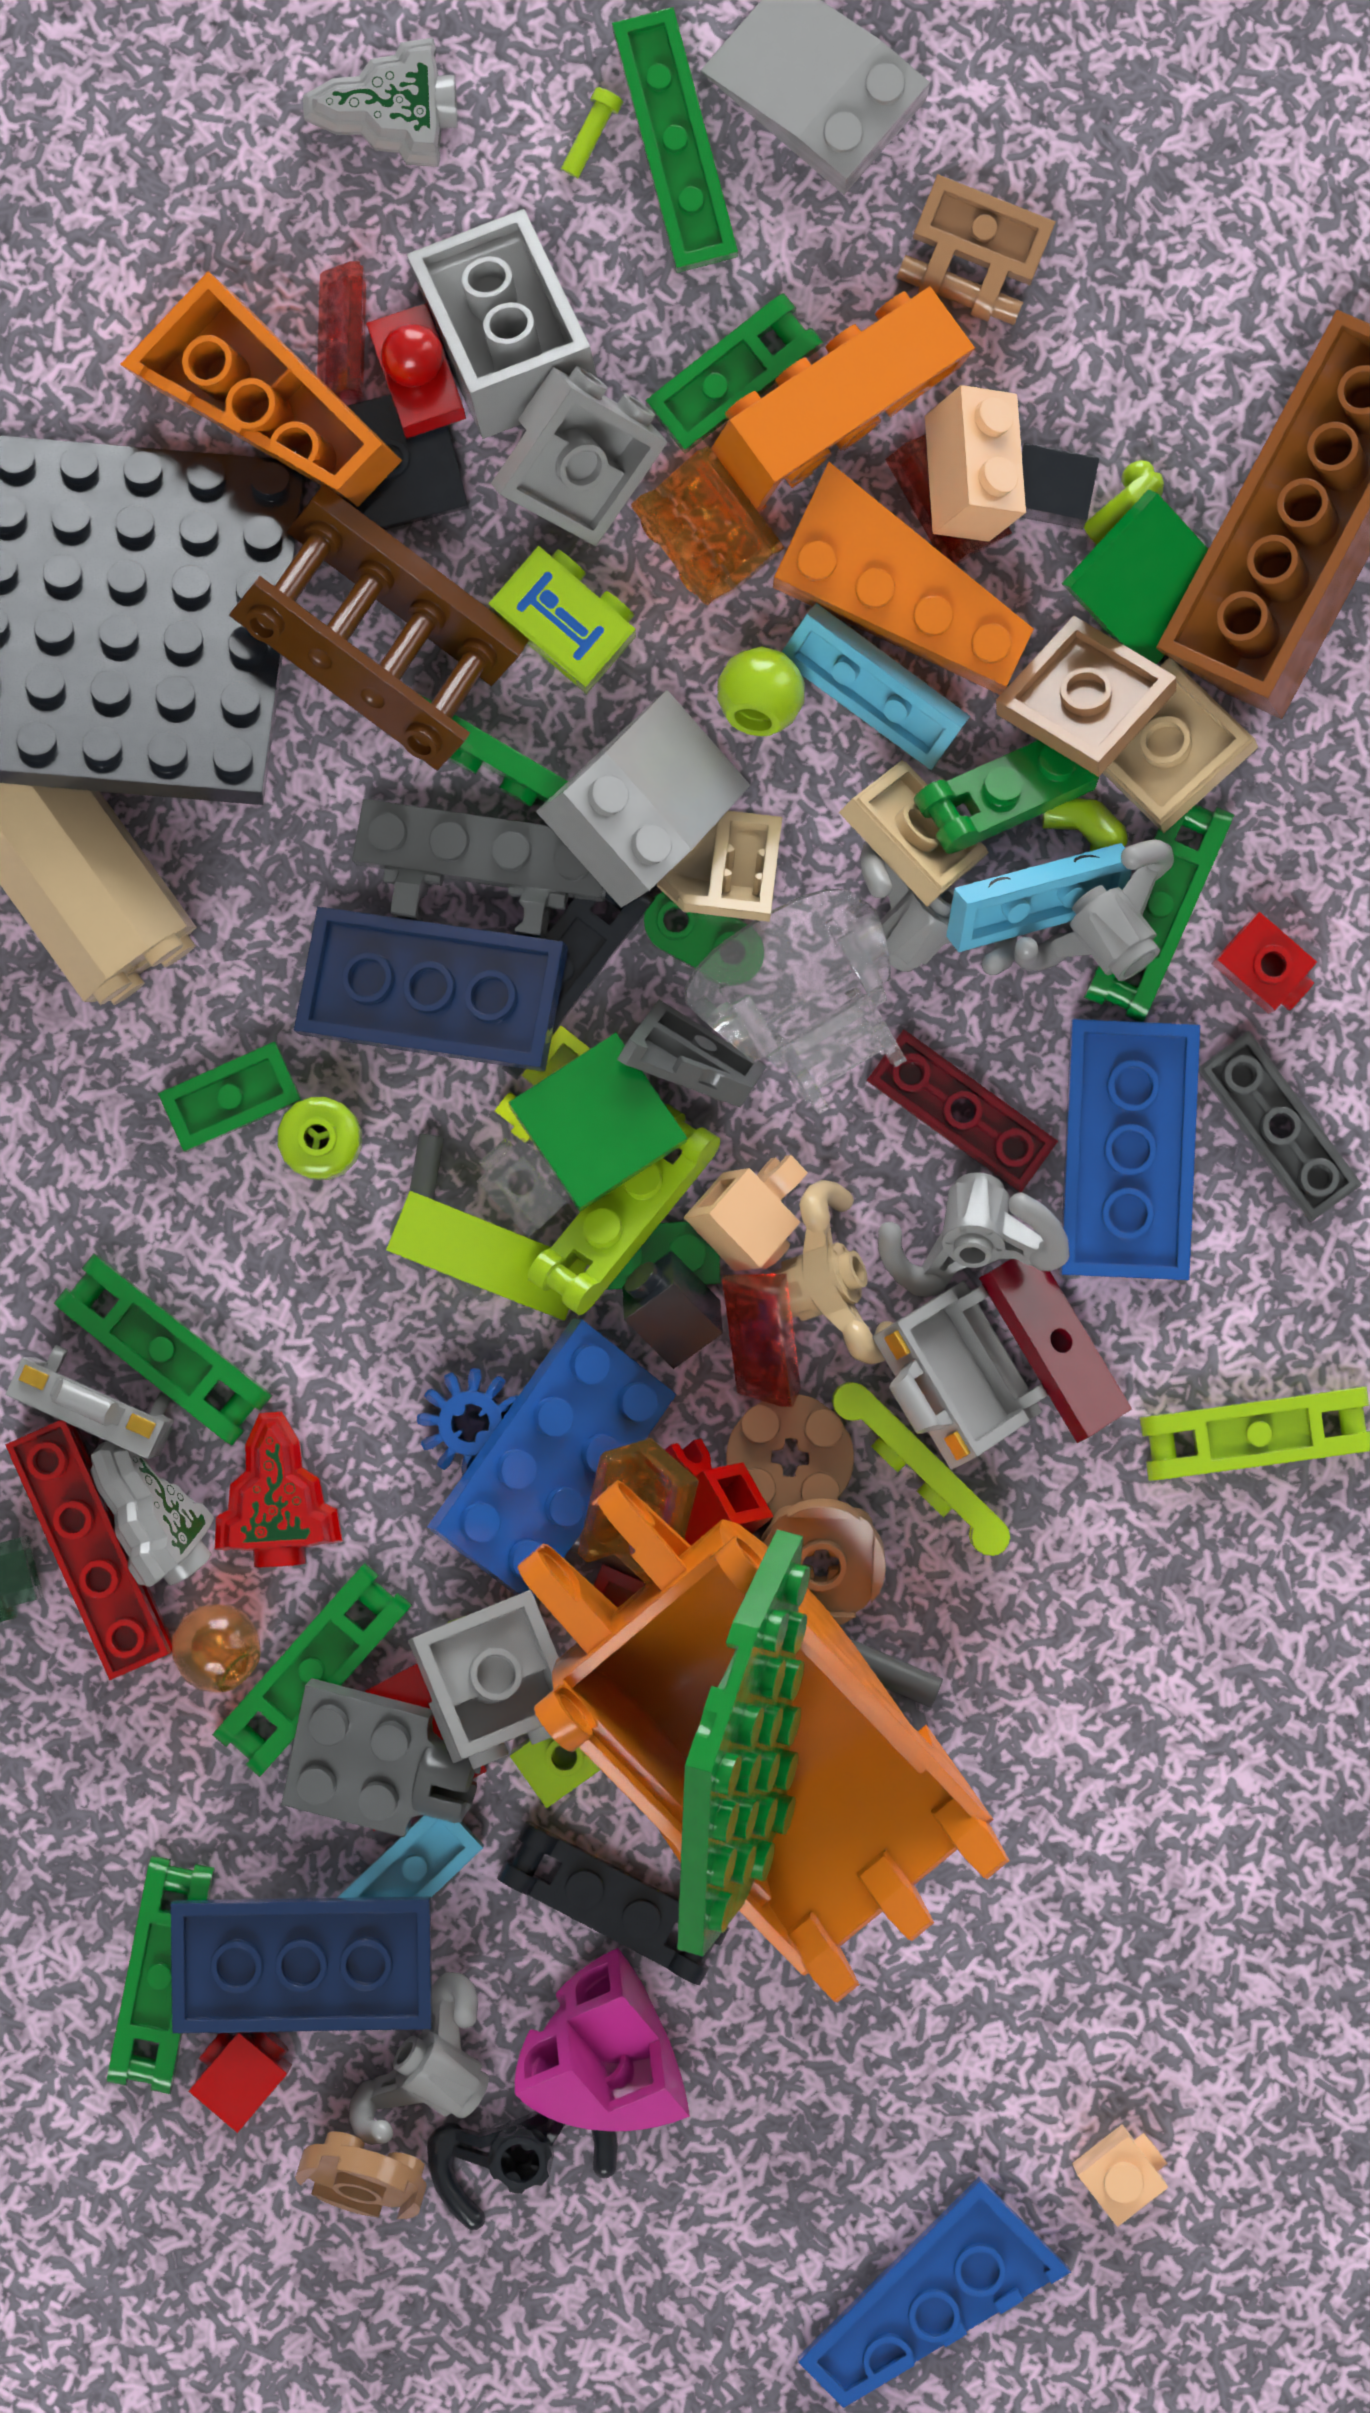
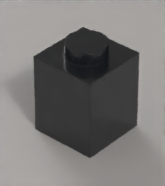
M1024 443L1021 452L1026 513L1020 518L1083 530L1088 519L1099 457Z
M672 1250L655 1263L646 1262L640 1265L631 1273L626 1283L622 1286L624 1320L673 1369L723 1334L720 1299Z

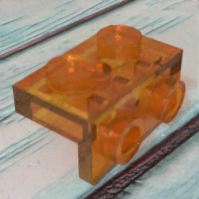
M709 446L696 451L657 488L640 495L631 503L632 509L641 520V525L646 535L653 542L661 546L678 569L682 583L690 592L697 595L705 605H709L733 593L785 548Z
M652 1438L602 1453L578 1548V1555L586 1562H592L614 1554L646 1584L651 1578L631 1556L629 1543L608 1520L599 1505L595 1504L593 1506L591 1503L615 1481L619 1480L627 1485L672 1529L685 1539L699 1480Z

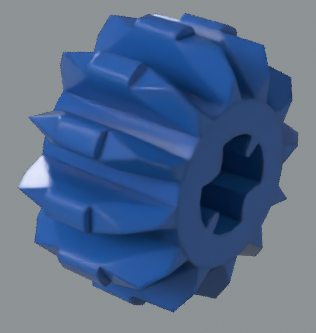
M478 1368L470 1369L468 1391L464 1392L458 1377L453 1372L444 1376L445 1385L453 1397L448 1400L440 1392L428 1389L424 1396L430 1403L441 1408L440 1414L420 1413L417 1415L418 1424L423 1426L438 1425L439 1429L438 1434L428 1436L421 1441L423 1449H433L444 1441L449 1448L439 1458L438 1467L443 1470L447 1469L452 1464L457 1453L464 1455L461 1466L462 1476L475 1459V1455L480 1452L503 1419V1412H507L519 1396H511L500 1404L494 1399L506 1383V1380L501 1376H497L492 1380L486 1393L479 1391L482 1373ZM468 1404L477 1405L482 1408L478 1414L480 1417L484 1414H487L489 1417L488 1430L485 1429L477 1432L475 1441L463 1439L461 1435L465 1430L461 1429L457 1432L454 1427L455 1416L465 1414Z

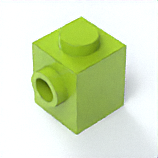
M552 1737L532 1745L528 1738L511 1750L509 1755L546 1809L600 1771L598 1766L579 1747L575 1751L569 1752L562 1748Z

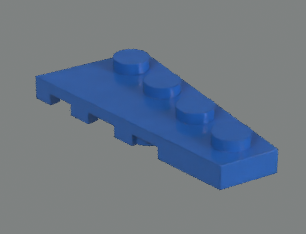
M979 2176L798 2356V2363L845 2408L915 2366L916 2361L943 2345L945 2347L967 2335V2331L999 2312L1000 2314L1023 2302V2298L1049 2282L1053 2284L1071 2273V2270Z

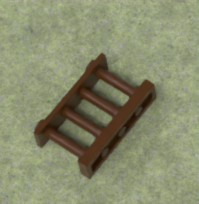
M323 484L286 532L303 546L276 585L273 586L259 575L232 609L229 616L245 627L254 638L268 644L402 744L411 755L422 759L438 771L470 734L452 718L477 679L481 678L492 687L520 656L529 640ZM323 561L355 584L328 625L296 603V600ZM375 600L406 622V625L380 664L348 642ZM427 639L458 661L432 703L400 681Z

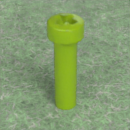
M596 87L590 100L594 104L561 167L562 171L577 179L584 169L612 112L618 114L624 103L619 96L601 87Z

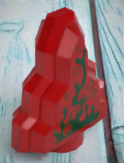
M283 1411L259 1413L245 1444L246 1471L230 1484L228 1510L216 1516L215 1550L253 1551L254 1567L258 1568L306 1564V1547L343 1542L338 1508L325 1503L320 1478L303 1467L301 1442Z

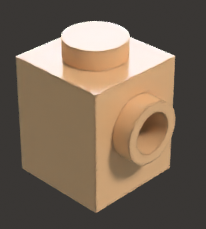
M1123 2124L1072 2163L1077 2176L1117 2227L1168 2188L1163 2176L1159 2172L1160 2169L1168 2164L1145 2133H1142L1134 2140Z

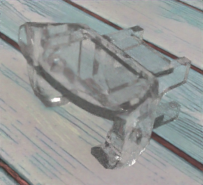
M847 888L823 889L799 896L771 910L770 922L755 920L746 925L708 954L694 969L684 988L685 1003L702 1020L755 1063L766 1056L777 1068L782 1065L799 1096L806 1102L809 1100L813 1109L818 1114L830 1108L820 1088L875 1054L880 1053L883 1055L885 1053L890 1063L895 1067L907 1061L877 1009L878 1005L887 1001L884 987L881 985L892 979L889 952L882 924L876 909ZM864 988L867 994H863L860 990Z

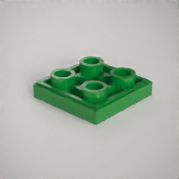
M1148 489L1061 584L1114 640L1157 664L1165 656V654L1157 649V645L1203 561L1208 548L1158 493Z
M614 1033L508 1102L509 1108L579 1212L687 1142L686 1135L644 1073L617 1060L625 1047L617 1033Z

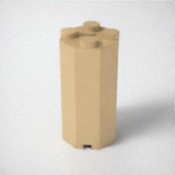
M0 783V885L84 1002L98 1001L102 1005L111 1001L113 1005H116L131 996L145 984L139 974L149 967H154L160 963L166 968L194 949L196 945L189 935L197 928L100 791Z

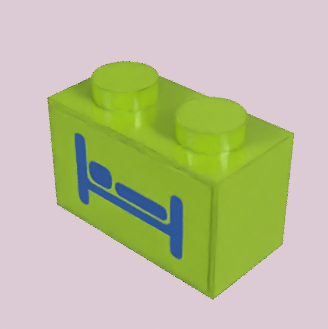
M538 546L488 603L489 609L523 634L529 640L527 644L587 695L636 638V629L629 624L635 615L610 592L605 591L599 598L580 582L586 575L585 571L564 552L557 549L550 556Z

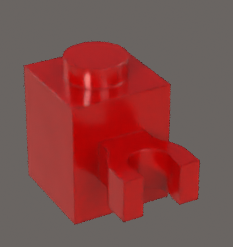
M701 1438L693 1440L683 1449L679 1443L671 1444L655 1457L662 1472L679 1489L678 1492L657 1508L656 1512L689 1545H693L722 1519L738 1523L753 1534L774 1517L744 1462L712 1468L709 1451Z

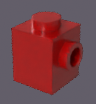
M1259 911L1251 917L1211 964L1269 1014L1275 1011L1280 1004L1290 1011L1305 996L1315 983L1307 974L1316 965L1317 961Z
M236 2032L234 2036L229 2033H219L198 2058L207 2068L196 2079L188 2092L238 2133L288 2074L292 2064L284 2056L289 2049L272 2032Z

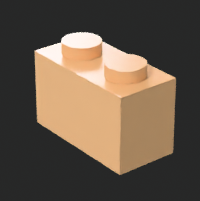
M960 385L925 415L933 534L989 542L1026 513L1018 399L1015 393Z

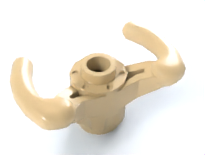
M820 1180L810 1185L800 1200L801 1217L806 1226L803 1254L782 1261V1268L771 1273L770 1287L773 1299L781 1314L787 1319L799 1317L801 1321H806L824 1315L843 1333L847 1349L856 1360L866 1364L883 1362L885 1358L854 1305L859 1302L862 1297V1288L867 1285L865 1265L856 1251H848L843 1244L833 1243L828 1206L838 1212H845L853 1205V1196L847 1189L836 1182ZM881 1322L877 1326L874 1335L892 1325L893 1322Z

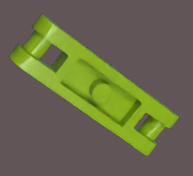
M665 1104V1106L687 1137V1142L679 1147L682 1150V1154L672 1165L664 1158L660 1159L582 1210L553 1246L537 1256L529 1269L528 1280L544 1291L552 1288L563 1296L562 1303L578 1315H583L595 1304L710 1163L719 1148V1137L704 1127L696 1130L685 1123V1115L670 1104ZM577 1258L590 1266L585 1273H580L579 1275L569 1270Z
M846 1382L836 1388L832 1396V1405L835 1412L845 1420L856 1421L861 1419L879 1437L871 1447L897 1473L907 1464L924 1481L916 1491L943 1518L953 1509L970 1526L969 1540L977 1551L987 1556L999 1555L1005 1551L1010 1541V1533L1006 1524L866 1387L856 1382Z
M1367 1386L1139 1417L1142 1436H1149L1152 1460L1146 1461L1148 1481L1370 1451V1431L1366 1430L1363 1408L1369 1406ZM1338 1410L1341 1434L1325 1437L1322 1412ZM1192 1430L1195 1455L1177 1457L1174 1433Z

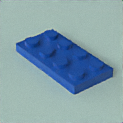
M1071 1020L1062 1227L1068 1237L1070 1257L1066 1264L1060 1267V1275L1190 1280L1200 1025Z
M573 1318L427 1528L513 1594L519 1595L531 1590L520 1575L517 1567L518 1564L543 1543L552 1547L563 1558L566 1556L599 1508L597 1504L593 1506L591 1504L592 1501L619 1479L677 1394L584 1320Z

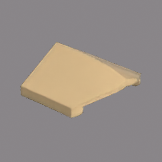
M727 811L701 841L657 883V887L683 912L770 922L782 817Z

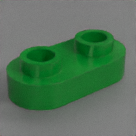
M663 892L654 897V902L647 909L644 916L645 931L654 946L722 984H741L756 974L763 959V944L758 933L751 926L733 917L685 912L689 920L687 927L681 932H671L664 925V916L670 910L681 909ZM735 940L742 945L744 956L739 962L731 964L722 960L719 948L724 942Z

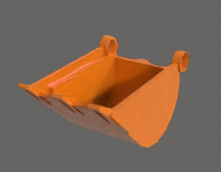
M617 1480L594 1499L591 1504L593 1506L595 1504L599 1505L608 1520L629 1543L631 1556L651 1580L617 1608L547 1544L543 1543L518 1564L519 1573L528 1587L577 1642L556 1660L552 1670L553 1690L534 1706V1711L545 1730L562 1748L573 1752L579 1747L681 1851L685 1763L694 1736L700 1725L711 1686H719L736 1650L727 1647L726 1640L732 1622L768 1547L738 1523L724 1519L693 1545H689L627 1485ZM807 1587L805 1597L798 1608L799 1613L807 1615L806 1631L801 1647L795 1657L796 1660L804 1662V1672L799 1691L793 1700V1706L801 1708V1719L794 1742L790 1746V1751L798 1753V1764L792 1785L787 1791V1795L793 1796L796 1799L795 1810L787 1833L785 1835L776 1833L772 1841L775 1844V1852L766 1880L763 1882L755 1879L747 1899H745V1904L739 1911L800 1974L805 1976L809 1973L819 1987L834 2002L838 2003L860 1985L840 1947L881 1912L910 1941L916 1939L933 1925L934 1921L915 1884L956 1850L985 1879L991 1877L1010 1860L989 1824L994 1819L929 1727L925 1725L917 1731L909 1723L856 1646L829 1611Z

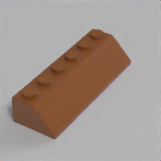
M1336 310L1157 645V649L1219 690L1280 719H1283L1370 556V323L1339 310Z

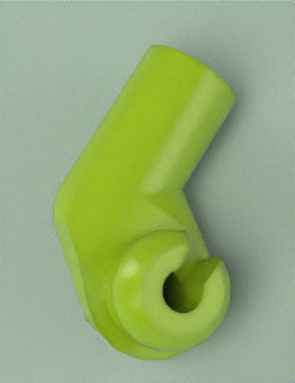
M1139 460L1128 465L1121 476V482L1126 488L1087 520L1084 529L1095 544H1098L1148 489L1162 496L1164 488L1163 476L1155 472L1150 462Z
M1076 798L1043 813L1042 829L1079 830L1091 843L1090 851L1120 843L1125 846L1128 843L1126 827L1100 801Z

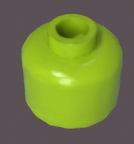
M309 1097L295 1103L283 1115L278 1127L277 1146L283 1161L295 1173L312 1180H331L345 1174L356 1163L362 1149V1129L357 1117L344 1104L328 1097ZM322 1125L328 1131L318 1134L312 1127ZM307 1133L314 1138L312 1149L306 1142ZM329 1138L328 1144L320 1149L321 1140Z

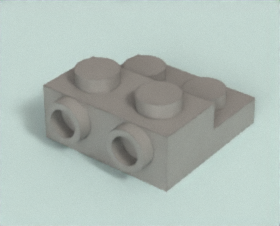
M576 366L569 376L553 367L518 418L526 432L491 484L503 497L597 546L668 442L651 424L655 414L634 397L623 394L617 403L604 396L608 389L607 386L588 371Z
M531 1590L408 1640L432 1698L429 1706L453 1764L469 1758L474 1770L509 1755L505 1742L519 1736L528 1734L532 1745L551 1738L537 1718L534 1706L553 1690L552 1670L559 1657Z

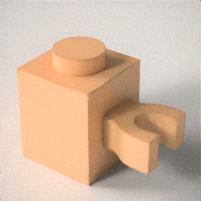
M792 1155L785 1156L781 1162L776 1157L771 1158L757 1175L750 1168L723 1172L683 1218L733 1271L758 1268L767 1269L787 1252L790 1247L787 1237L801 1223L781 1200L802 1181L808 1172Z

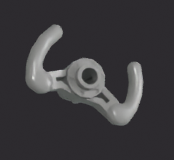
M1154 839L1142 841L1125 848L1121 853L1122 864L1127 869H1136L1122 890L1120 887L1107 891L1100 885L1088 891L1072 907L1076 914L1069 924L1073 930L1068 934L1058 933L1039 946L1034 939L1022 937L1015 944V962L1026 971H1041L1058 965L1067 957L1092 955L1106 975L1113 973L1119 981L1126 980L1140 972L1160 952L1159 947L1154 942L1157 934L1142 915L1155 881L1161 878L1174 863L1171 846L1161 840Z
M865 841L860 855L862 876L871 895L875 898H885L888 896L891 909L876 925L878 933L873 939L874 946L880 956L891 966L903 972H911L921 964L926 965L943 945L951 943L946 935L954 891L951 888L947 889L927 907ZM1017 937L994 943L993 950L982 959V969L986 974L998 975L1012 966Z
M986 1173L965 1174L959 1177L949 1188L943 1230L922 1266L912 1264L905 1256L902 1248V1231L898 1224L885 1222L878 1231V1251L885 1269L897 1283L913 1295L922 1297L940 1294L945 1290L946 1285L954 1274L967 1267H982L998 1259H1017L1040 1271H1052L1065 1265L1070 1257L1068 1237L1055 1215L1046 1206L1025 1193H1016L1009 1199L1008 1192L1004 1189L1001 1181ZM1008 1210H1010L1012 1214H1014L1021 1220L1028 1223L1037 1233H1035L1030 1228H1028L1027 1226L1019 1222L1017 1219L1009 1215Z
M446 1972L432 1985V2029H423L420 2036L416 2037L413 2035L407 2038L394 2057V2069L389 2074L378 2076L374 2080L364 2081L354 2093L349 2104V2121L355 2136L366 2144H385L393 2137V2128L389 2122L374 2120L377 2109L425 2103L445 2117L452 2113L458 2118H465L476 2109L484 2097L489 2077L481 2071V2062L461 2050L459 2027H472L476 2022L478 2011L476 1988L466 1975Z

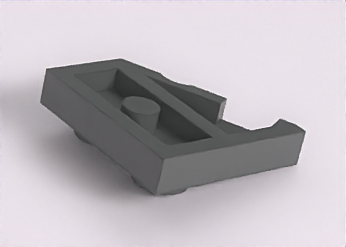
M661 1000L657 1001L630 1037L617 1059L627 1066L740 1108L767 1067Z

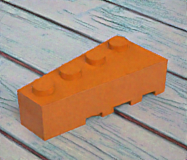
M209 271L120 363L121 366L142 382L322 486L324 484L337 495L357 507L402 461L230 289Z
M930 286L913 298H910L906 291L896 295L876 311L877 322L863 331H860L856 324L848 327L825 346L829 352L827 355L812 365L806 357L800 359L775 379L779 387L762 398L756 391H753L741 398L725 412L729 421L705 459L748 519H751L767 507L766 502L783 479L787 481L791 488H794L812 475L813 471L832 455L829 450L831 446L836 444L840 451H845L870 433L881 422L879 414L885 411L889 417L894 416L963 365L975 347Z
M828 462L773 580V588L808 605L814 606L817 603L836 618L1001 695L1011 679L1034 628L837 467Z

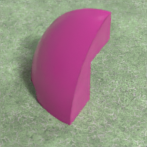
M616 1948L586 1965L556 1992V1998L560 2006L543 2031L529 2030L516 2066L515 2095L527 2106L547 2118L566 2125L589 2130H643L674 2123L690 2117L682 2076L670 2040L644 1985L626 1957Z

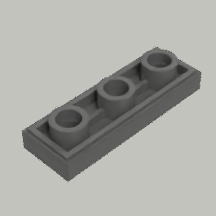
M1250 1031L1244 1033L1199 1066L1198 1073L1309 1223L1362 1185ZM1276 1114L1285 1116L1291 1125L1290 1133L1283 1139L1275 1137L1269 1128L1270 1120Z

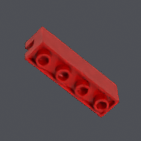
M59 1420L5 1444L109 1680L142 1667L176 1650L149 1587L138 1585L128 1569L129 1556L115 1535L114 1514L95 1487L90 1473L93 1465L91 1455L79 1428Z

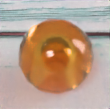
M212 1604L196 1608L182 1618L172 1637V1658L178 1671L187 1683L200 1691L219 1693L235 1689L251 1675L261 1656L260 1637L247 1614L231 1605Z

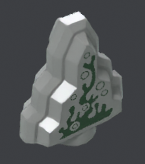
M433 38L401 42L395 55L370 59L359 76L333 78L304 94V120L335 135H362L375 151L400 153L406 165L438 167L440 162L441 129L458 128L455 75H438L435 60L436 47Z
M108 1441L101 1443L91 1454L93 1465L90 1473L98 1493L114 1514L115 1535L129 1556L128 1569L138 1585L153 1586L162 1578L169 1585H174L188 1578L200 1569L212 1555L201 1539L209 1530L214 1516L203 1503L194 1502L178 1485L169 1484L164 1478H158L148 1463L139 1455Z

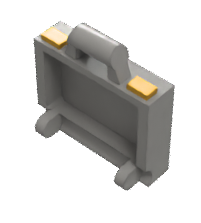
M965 1281L939 1294L872 1337L896 1377L891 1382L889 1388L917 1434L929 1432L951 1470L978 1457L1030 1422L1032 1418L1042 1413L1037 1402L1048 1396L1042 1384L1031 1390L1028 1389L978 1305L980 1301L989 1296L984 1286L981 1285L970 1291Z
M55 1345L47 1362L36 1357L21 1359L5 1395L146 1459L161 1455L174 1422L173 1419L164 1416L165 1410L171 1401V1398L166 1394L159 1393L150 1413L147 1414L58 1374L68 1352L63 1347Z

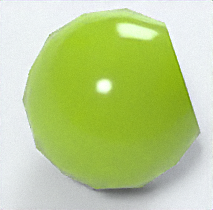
M760 646L741 651L729 659L718 678L717 700L726 719L737 730L754 736H770L784 730L795 720L805 703V682L800 670L787 655L781 651Z

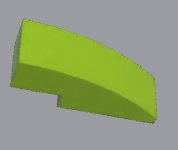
M409 1191L386 1251L565 1321L569 1308L562 1303L563 1296L552 1288L544 1291L528 1280V1272L532 1263L541 1252L551 1248L550 1246ZM577 1258L569 1270L579 1275L585 1272L587 1264Z

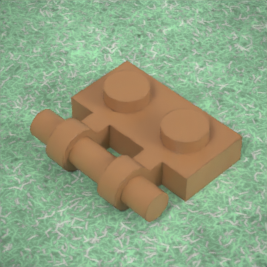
M937 174L913 234V239L933 246L935 250L929 264L905 255L896 278L919 287L918 294L930 286L937 296H942L972 308V316L987 322L992 316L1015 325L1023 301L1000 293L1006 277L1031 285L1056 221ZM954 255L988 269L982 285L948 272Z

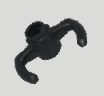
M535 2111L517 2120H510L504 2125L481 2133L462 2128L457 2123L441 2125L432 2132L427 2141L428 2168L435 2191L447 2210L469 2230H478L485 2223V2214L466 2195L457 2181L452 2167L455 2157L488 2168L493 2179L500 2180L505 2184L509 2192L522 2194L525 2189L534 2185L542 2186L548 2179L554 2158L553 2144L565 2124L553 2120L546 2131L543 2124L547 2123L550 2118ZM591 2130L594 2142L593 2170L598 2177L609 2178L616 2171L618 2149L616 2131ZM521 2144L525 2151L533 2149L535 2153L528 2161H517L511 2155L512 2146ZM472 2146L479 2149L490 2146V2151L488 2153L482 2150L472 2148Z

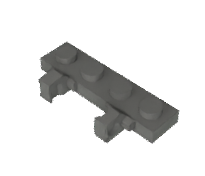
M363 799L352 861L358 866L384 869L383 881L394 884L390 912L396 918L423 921L418 914L420 900L427 896L429 884L442 886L444 879L508 888V894L513 897H520L519 902L524 908L523 923L515 928L516 934L547 939L552 908L565 910L568 897L604 902L606 890L549 826Z

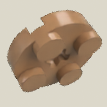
M779 1394L768 1397L749 1408L738 1421L729 1437L726 1462L727 1465L744 1462L774 1516L780 1508L795 1505L801 1501L817 1498L838 1500L851 1479L854 1465V1450L851 1437L840 1417L819 1400L801 1394ZM785 1439L797 1440L798 1450L809 1452V1463L807 1465H798L794 1477L783 1476L782 1465L771 1462L772 1451L782 1450L785 1445Z
M826 1498L809 1499L798 1502L795 1505L784 1506L777 1510L771 1524L763 1533L761 1541L769 1547L777 1529L803 1536L801 1565L810 1567L809 1590L824 1605L839 1625L855 1618L857 1611L863 1609L870 1600L872 1603L878 1596L885 1579L884 1545L880 1535L873 1526V1521L869 1514L860 1508L852 1507L842 1501ZM823 1549L828 1550L829 1555L838 1558L840 1562L839 1565L828 1567L827 1576L819 1577L814 1575L812 1565L803 1564L805 1557L813 1556L815 1550Z
M337 2131L327 2133L324 2144L310 2145L303 2150L295 2176L296 2181L300 2186L308 2178L314 2181L311 2194L321 2201L346 2211L377 2218L380 2216L382 2206L400 2207L397 2219H409L419 2214L427 2184L422 2178L425 2164L418 2158L398 2152H392L385 2156L363 2149L365 2143L360 2138Z

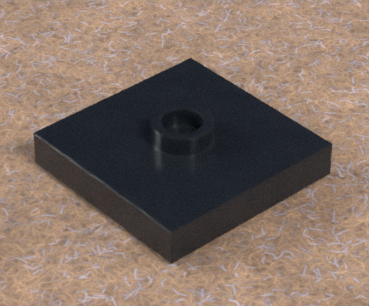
M391 395L347 405L402 460L358 507L347 501L349 504L384 530L469 509L448 425L405 438Z

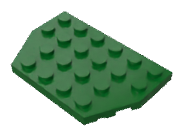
M778 1529L732 1622L726 1645L736 1650L719 1686H711L700 1725L694 1736L685 1763L677 1949L702 1957L720 1934L725 1932L728 1924L745 1904V1899H747L755 1879L763 1882L766 1880L775 1852V1844L772 1841L776 1833L783 1835L787 1833L795 1810L796 1799L793 1796L787 1795V1791L792 1785L798 1764V1753L790 1751V1746L794 1742L801 1719V1708L793 1706V1700L799 1691L804 1672V1662L796 1660L795 1657L801 1647L807 1625V1615L799 1613L798 1608L807 1591L810 1567L801 1565L803 1536Z

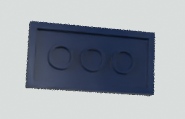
M317 906L294 1031L302 1036L545 1072L568 946L562 941Z
M431 1896L172 1901V2034L432 2029Z

